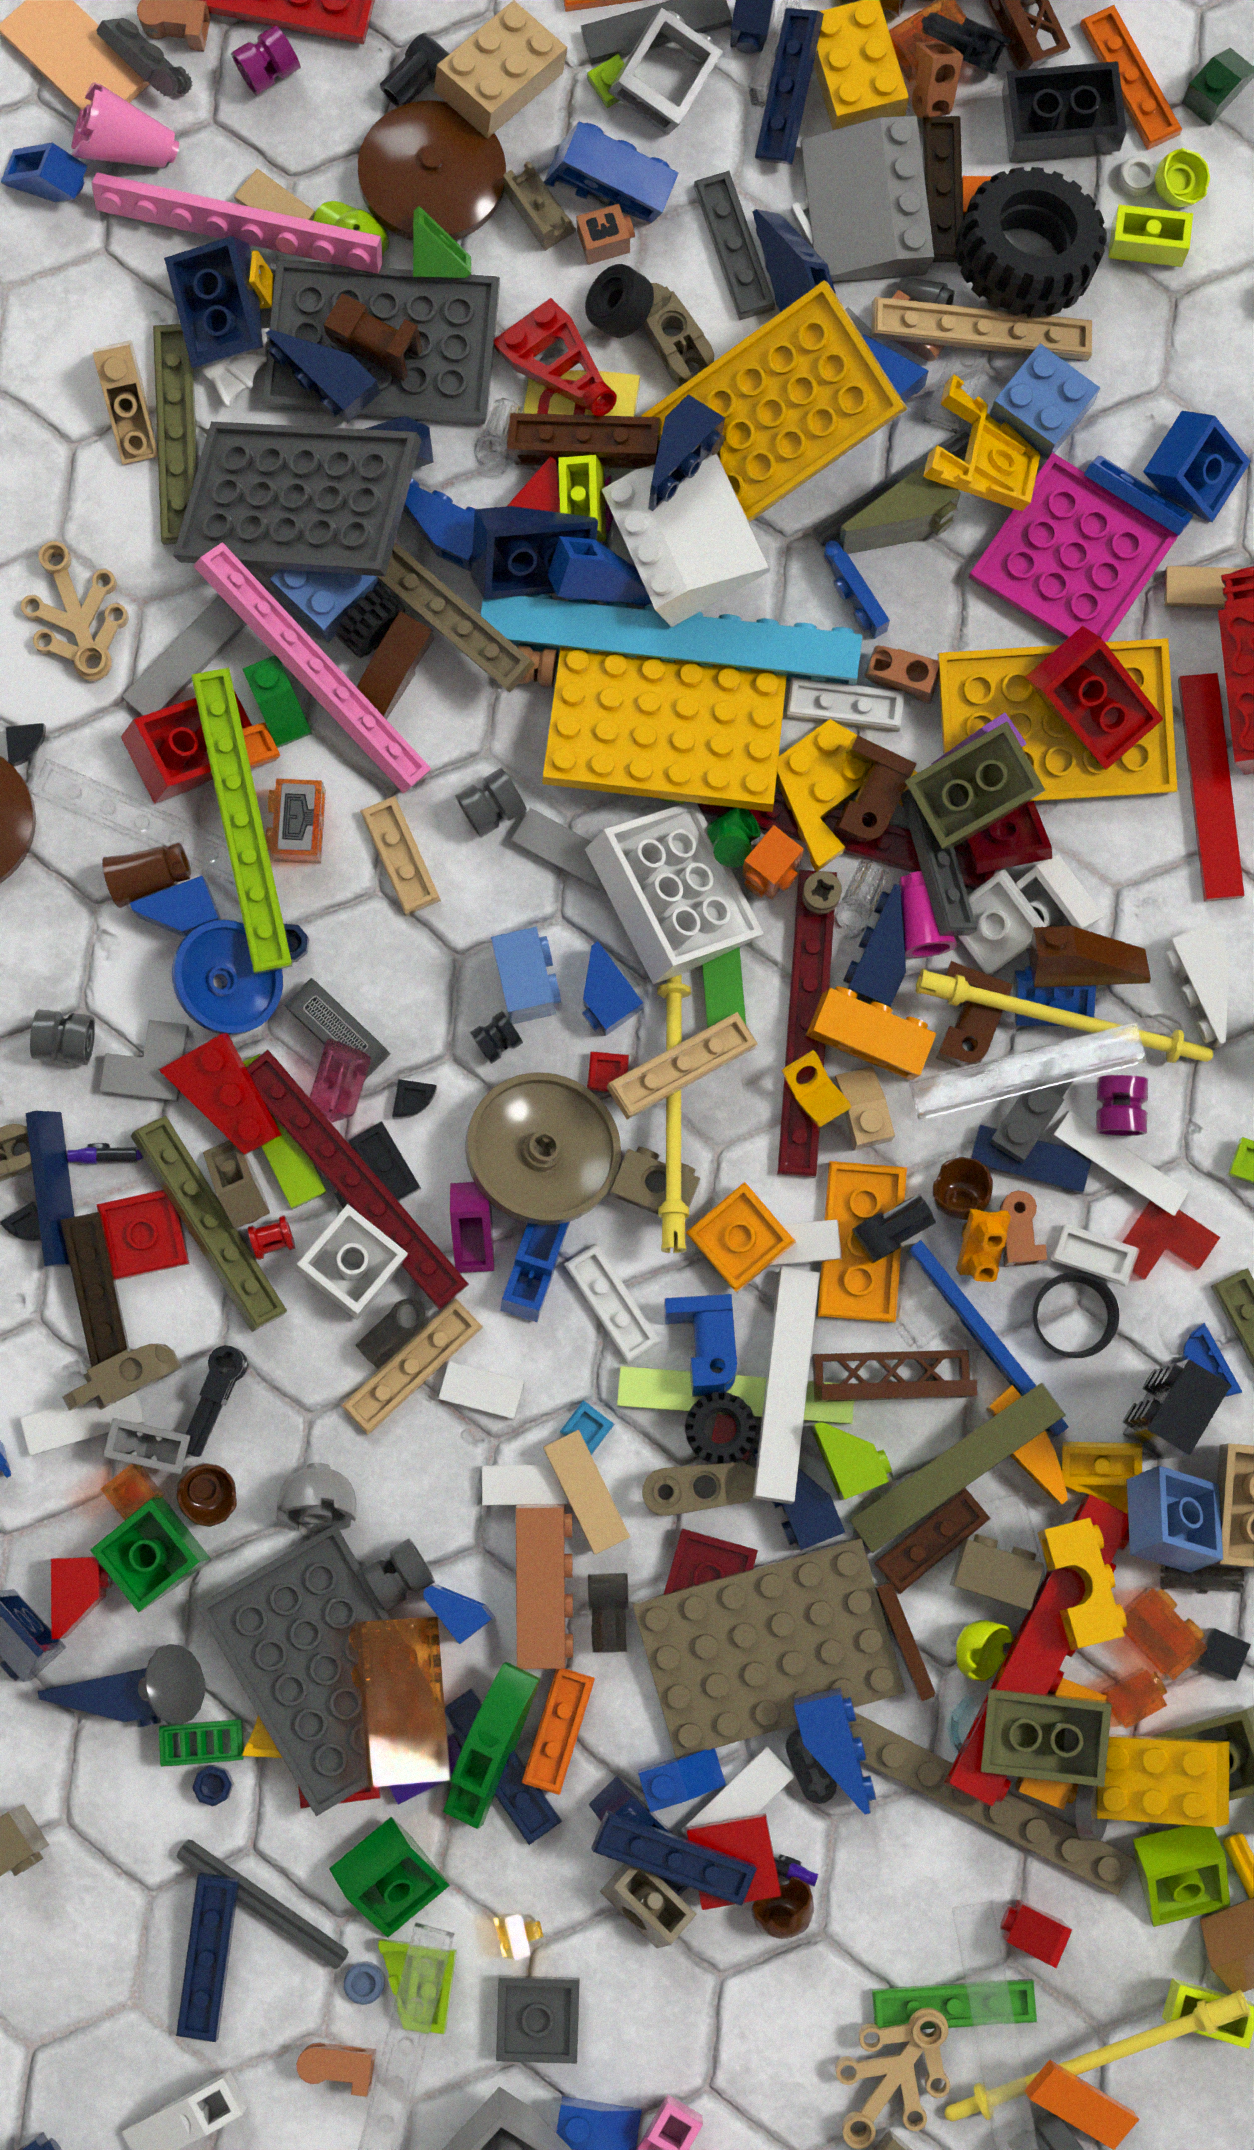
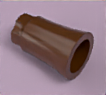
M175 843L167 847L166 845H161L148 850L125 855L108 856L102 859L105 881L109 893L118 908H122L157 891L175 886L180 881L190 879L191 875L189 860L181 843Z

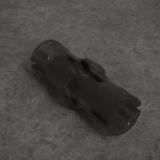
M1163 1564L1160 1568V1572L1164 1573V1576H1160L1162 1590H1195L1197 1594H1207L1208 1591L1242 1593L1244 1585L1239 1584V1581H1244L1242 1567L1206 1566L1191 1573Z

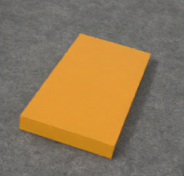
M829 1161L824 1221L838 1220L842 1260L821 1262L817 1317L896 1323L901 1247L871 1264L852 1229L881 1212L882 1214L887 1213L905 1201L907 1167Z

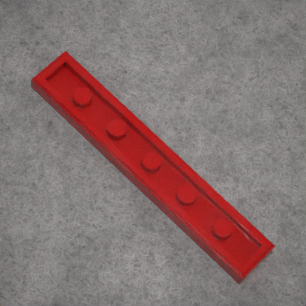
M1218 673L1180 676L1178 678L1204 902L1243 898L1245 895Z

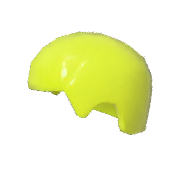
M1185 148L1170 152L1158 164L1154 176L1156 191L1164 202L1175 207H1187L1197 203L1207 195V187L1210 182L1208 164L1199 153Z
M977 1620L964 1627L956 1644V1662L959 1670L965 1677L985 1682L995 1675L1006 1656L1003 1652V1645L1014 1641L1009 1627L987 1620Z

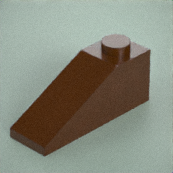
M1074 926L1033 928L1029 961L1034 987L1150 983L1151 976L1144 948Z

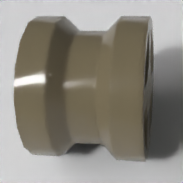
M819 871L810 875L805 881L802 892V900L805 907L818 915L834 911L839 904L842 894L841 883L830 872Z

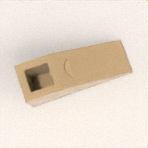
M132 340L95 348L93 357L122 465L158 457L157 444Z

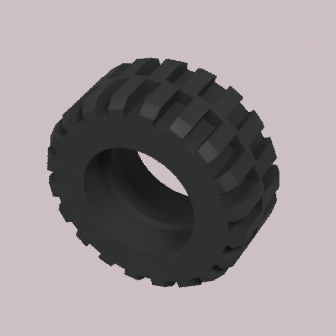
M1024 167L1010 169L1008 174L1005 171L999 172L991 176L990 181L983 182L977 188L975 195L970 200L956 236L955 244L957 249L955 256L957 264L962 266L960 273L965 282H971L973 284L971 290L979 298L982 296L989 300L988 305L995 309H998V307L1007 309V314L1019 316L1020 313H1026L1027 318L1041 317L1042 312H1045L1047 316L1060 313L1062 308H1070L1078 301L1080 296L1084 295L1105 252L1104 246L1107 242V232L1103 227L1105 222L1100 210H1094L1096 206L1095 201L1089 193L1084 195L1081 192L1082 187L1074 180L1070 183L1063 179V174L1053 171L1052 174L1046 173L1044 168L1031 167L1030 171H1025ZM1022 228L1034 231L1046 238L1053 245L1058 255L1039 257L1027 254L1016 248L1006 238L1003 230Z

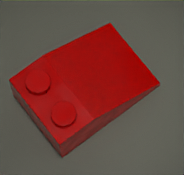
M1081 626L1025 677L1044 703L1104 770L1113 765L1164 719L1103 639L1084 626Z
M234 690L242 729L250 727L252 724ZM196 697L133 719L121 736L154 804L186 793L213 779Z

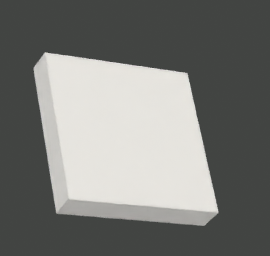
M1004 869L968 896L977 931L970 936L957 937L982 972L992 976L1031 947L1034 927L1047 926Z

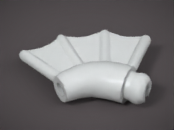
M262 328L263 348L203 366L201 369L214 383L226 408L231 407L237 395L253 387L256 371L267 361L265 346L267 342L266 332L269 328Z

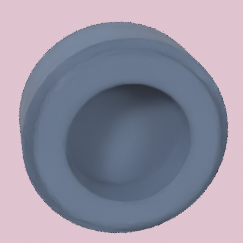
M368 1961L358 1962L353 1965L344 1978L346 1995L351 2001L360 2005L376 2001L382 1994L385 1986V1977L382 1970L376 1964Z

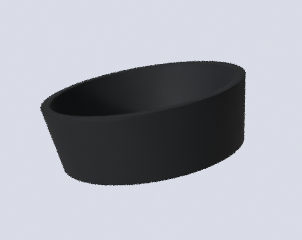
M1068 1272L1052 1278L1041 1288L1034 1302L1033 1321L1038 1336L1049 1349L1065 1357L1085 1358L1102 1351L1112 1341L1119 1325V1307L1111 1289L1099 1278L1083 1272ZM1065 1282L1083 1283L1094 1289L1105 1303L1108 1316L1105 1332L1095 1345L1086 1350L1078 1352L1060 1350L1051 1345L1040 1331L1037 1319L1039 1304L1044 1295L1058 1284Z

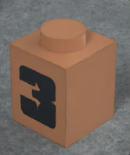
M619 204L576 216L577 233L588 265L630 253V238L635 237V232L630 216H623Z

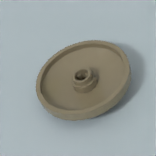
M536 1072L509 1078L485 1095L469 1122L465 1140V1154L470 1174L476 1186L493 1206L508 1216L523 1222L538 1225H555L582 1217L603 1200L612 1187L619 1171L621 1141L611 1113L591 1090L577 1081L561 1075Z

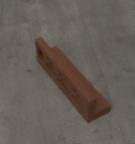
M984 0L998 31L1012 39L1010 45L1005 46L1017 70L1037 69L1043 61L1064 54L1071 48L1049 0H1035L1039 8L1037 16L1025 12L1021 6V0ZM1038 29L1050 33L1056 46L1042 50L1036 37Z
M510 413L507 451L515 465L542 466L551 456L556 460L557 466H559L558 458L596 455L604 468L641 469L656 463L662 422L660 417Z
M969 1350L812 1355L814 1402L961 1398L978 1395L977 1380H970ZM958 1358L960 1380H944L934 1371L944 1359ZM923 1359L936 1360L929 1366ZM884 1360L898 1361L891 1367ZM906 1360H915L925 1372L917 1381L906 1382L896 1370ZM849 1361H860L854 1368L847 1363ZM867 1361H876L887 1371L878 1383H868L857 1373ZM823 1362H837L849 1374L840 1384H824ZM929 1375H930V1376H931L932 1378H934L936 1381H925V1380H926V1379L929 1377ZM892 1376L897 1382H887V1380ZM852 1378H854V1379H855L856 1381H858L859 1383H848V1382H849Z

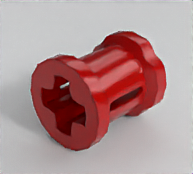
M285 1215L280 1216L279 1221L259 1228H255L253 1225L247 1227L257 1260L264 1259V1254L285 1247L289 1250L295 1249L293 1235Z

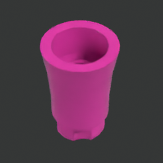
M922 871L912 872L900 877L899 886L901 889L905 956L909 958H925L944 954L955 949L957 942L954 936H940Z

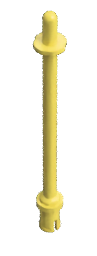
M921 969L916 982V993L946 999L950 1005L958 1006L959 1003L962 1004L965 1001L1164 1051L1166 1052V1060L1169 1063H1176L1179 1056L1208 1062L1213 1058L1211 1048L1184 1041V1033L1181 1030H1174L1172 1035L1167 1037L969 985L968 981H965L964 976L957 974L953 978Z
M682 974L667 979L666 984L657 987V995L666 998V1051L682 1043V998L691 995V987L682 984ZM681 1090L666 1098V1200L658 1207V1217L662 1218L661 1251L665 1253H670V1248H673V1253L686 1251L685 1218L689 1217V1207L681 1200Z
M1241 1989L1209 2003L1204 1999L1197 2002V2007L1194 2008L1192 2014L1058 2065L1074 2075H1079L1198 2029L1203 2032L1207 2031L1209 2034L1218 2031V2026L1245 2016H1251L1250 2008ZM1039 2072L986 2091L981 2083H977L974 2085L975 2096L947 2106L944 2115L947 2120L953 2122L981 2112L986 2120H990L993 2118L994 2106L1026 2095L1024 2090Z

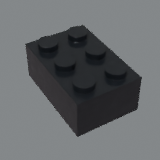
M1118 61L1006 72L1002 88V100L1010 161L1121 150L1127 130Z

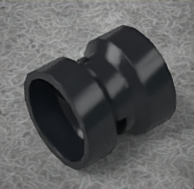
M503 1011L493 1016L491 1023L487 1026H478L470 1032L490 1064L499 1060L502 1052L508 1048L515 1049L523 1043L518 1032Z

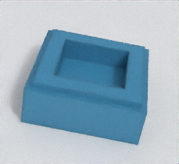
M583 1400L560 1432L566 1436L579 1430L592 1455L615 1424Z

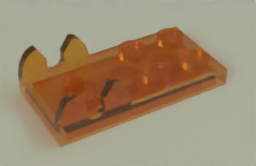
M438 1617L355 1623L350 1631L349 1642L353 1649L358 1650L359 1661L357 1665H354L352 1680L357 1688H361L368 1787L450 1780Z

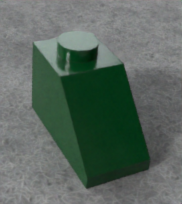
M1232 48L1226 49L1213 56L1192 79L1182 104L1211 126L1254 78V66Z

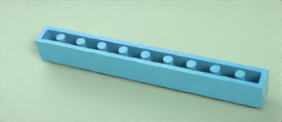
M548 594L482 600L480 616L517 648L518 645L529 646L533 651L540 652L545 648L556 649L557 655H559L560 647L586 650V652L591 653L608 652L623 654L624 657L632 658L637 656L660 658V661L674 663L675 660L696 662L699 666L713 667V664L736 667L735 670L750 672L751 669L773 671L774 675L787 676L786 681L790 682L793 677L856 685L858 679L862 634H854L853 629L846 627H834L832 631L819 630L810 623H796L792 627L779 625V622L773 619L761 618L757 619L756 622L741 621L739 616L732 614L719 615V618L703 617L704 614L702 612H698L671 627L654 609V606H645L641 610L628 608L627 604L616 601L606 603V605L590 604V600L580 598L577 600L561 601L553 600V597Z

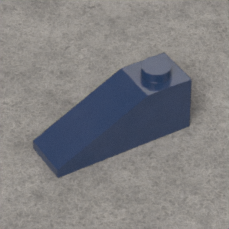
M147 1668L38 1691L40 1700L121 1722L136 1720L137 1728L161 1723L160 1717L157 1716L149 1702L142 1700L138 1692L139 1681L145 1677Z

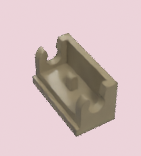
M526 162L524 164L525 170L520 175L516 176L512 170L503 175L504 192L546 251L576 232V228L542 181L532 163Z

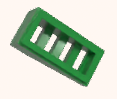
M242 1719L192 1722L176 1726L164 1724L159 1726L161 1767L244 1760V1756H242L244 1751ZM222 1729L230 1730L231 1752L223 1753ZM213 1730L214 1753L207 1754L206 1731ZM190 1732H196L197 1734L196 1755H191ZM173 1733H180L181 1756H174Z

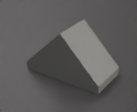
M113 1418L103 1457L181 1474L190 1435Z

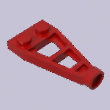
M552 298L545 301L494 339L495 350L515 371L590 410L595 416L606 415L615 406L617 401L616 393L603 381L572 318ZM558 339H562L568 349V352L550 365H545L534 359L535 356ZM578 363L587 372L571 385L560 378Z

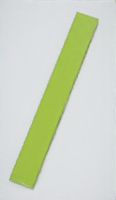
M228 667L192 674L254 974L293 967L230 669Z

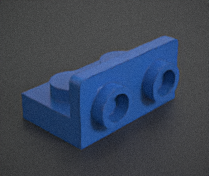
M1026 966L1024 970L1015 971L1014 979L1017 984L1016 998L1094 1018L1096 985L1034 987L1030 966ZM1015 1013L1016 1026H1063Z

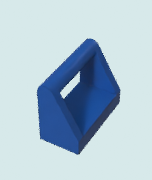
M440 1585L429 1586L423 1592L426 1602L459 1644L466 1641L495 1617L486 1604Z

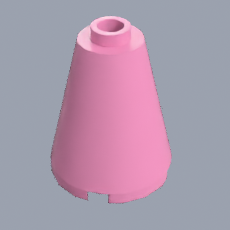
M96 82L90 85L85 99L90 100L91 103L90 105L87 104L84 110L80 109L71 148L75 149L71 153L72 156L82 159L164 168L167 162H174L179 148V141L174 140V131L103 85Z

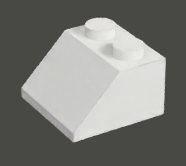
M1059 854L1037 865L1015 883L1047 927L1074 926L1088 930L1104 917V914ZM1029 947L1027 950L1021 953V956L1030 966Z
M347 1204L297 1263V1271L358 1320L386 1287L408 1256V1253Z

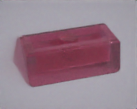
M330 1038L325 1043L310 1099L333 1123L354 1115L371 1057L363 1051Z

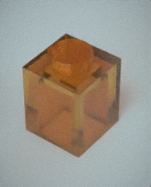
M130 1464L100 1489L124 1520L128 1519L150 1499L165 1496L144 1468L137 1464Z
M1144 1668L1136 1670L1100 1691L1101 1694L1107 1696L1105 1701H1109L1112 1704L1111 1712L1119 1726L1125 1729L1167 1706L1163 1695L1167 1694V1690L1156 1672L1150 1674Z

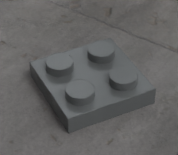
M499 1975L496 2061L577 2064L580 1978Z

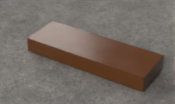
M964 1488L874 1562V1564L889 1583L893 1584L898 1594H901L959 1546L963 1539H967L991 1518L969 1491Z
M886 1582L876 1586L879 1601L918 1699L925 1701L935 1697V1690L893 1584Z

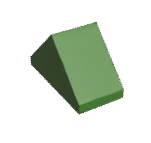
M418 206L414 210L413 277L467 278L472 273L471 256Z

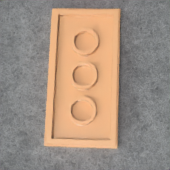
M25 0L0 23V34L79 111L80 109L84 110L85 106L91 103L90 100L85 99V95L93 82L103 85L129 103L150 85L97 35L96 30L99 25L73 0Z

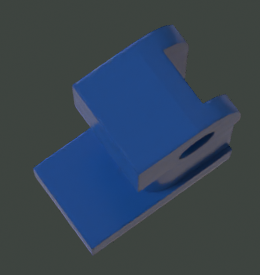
M732 1294L665 1298V1324L693 1323L696 1357H691L690 1362L692 1397L729 1391L735 1383L737 1371ZM712 1369H719L722 1372L715 1373L712 1371Z

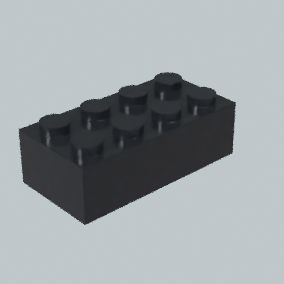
M1190 1359L1160 1367L1158 1371L1154 1369L1142 1388L1147 1392L1143 1401H1140L1138 1404L1133 1403L1122 1423L1127 1425L1123 1435L1136 1443H1142V1447L1162 1459L1190 1456L1231 1385Z

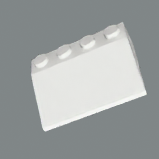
M717 453L715 455L709 454L702 461L698 472L692 478L687 477L679 485L672 499L668 502L663 501L654 511H651L648 507L655 465L634 470L602 489L654 609L671 627L771 571Z
M694 802L681 804L606 828L585 849L653 984L684 974L764 934L730 867L720 864L715 859L713 854L714 846L707 834L708 824L698 804Z

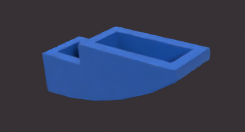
M570 1222L555 1225L527 1223L502 1297L500 1311L538 1322Z

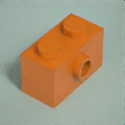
M773 825L744 860L742 877L746 879L744 885L756 896L762 898L765 894L772 900L780 889L786 891L799 873L796 870L801 865L804 848Z

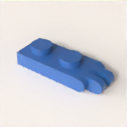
M829 541L825 546L824 558L836 578L833 580L834 586L843 600L849 598L856 609L853 615L859 627L864 632L869 630L875 639L887 632L890 620L848 554L843 551L838 542Z

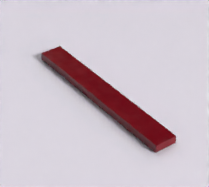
M775 792L772 812L748 809L755 817L761 830L769 831L775 825L790 838L802 841L797 831L798 825L791 809L788 810L782 793ZM697 803L702 813L720 817L734 808ZM835 809L822 819L845 846L843 853L909 872L922 871L909 829L889 824L884 833L871 841L860 842L833 830L842 810ZM862 817L864 826L870 827V819ZM959 844L954 847L965 888L976 890L994 876L995 870L976 873L967 846Z
M799 870L785 1067L812 1050L817 1053L824 1067L825 1044L807 1037L806 1033L822 993L828 990L830 986L835 909L828 914L818 915L805 907L802 900L805 881L816 871ZM830 872L837 877V872ZM806 1066L800 1069L796 1076L797 1083L805 1084L811 1081L815 1075V1068L813 1066ZM784 1077L777 1175L816 1178L820 1127L815 1124L798 1104Z
M268 1049L246 1067L268 1110L348 1204L408 1253L401 1266L439 1310L469 1286V1283Z

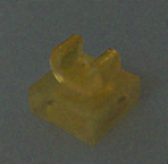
M505 1914L494 1918L503 1958L516 1960L530 1955L527 1942L544 1937L540 1921L534 1922V1920L522 1923L520 1914Z

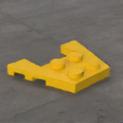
M953 374L945 383L940 404L972 424L965 460L962 461L936 445L928 454L923 476L929 480L1023 511L1031 503L1041 454L1006 421L1002 425L997 423L987 413L989 405L979 396L973 400L961 389L964 382Z
M832 719L826 721L778 757L776 781L788 810L791 809L798 825L797 831L802 843L805 842L811 856L810 862L816 872L841 855L845 849V846L822 819L859 792L871 766L846 754L851 740L857 735ZM914 770L911 777L917 774L918 772ZM900 798L898 803L903 807V803Z

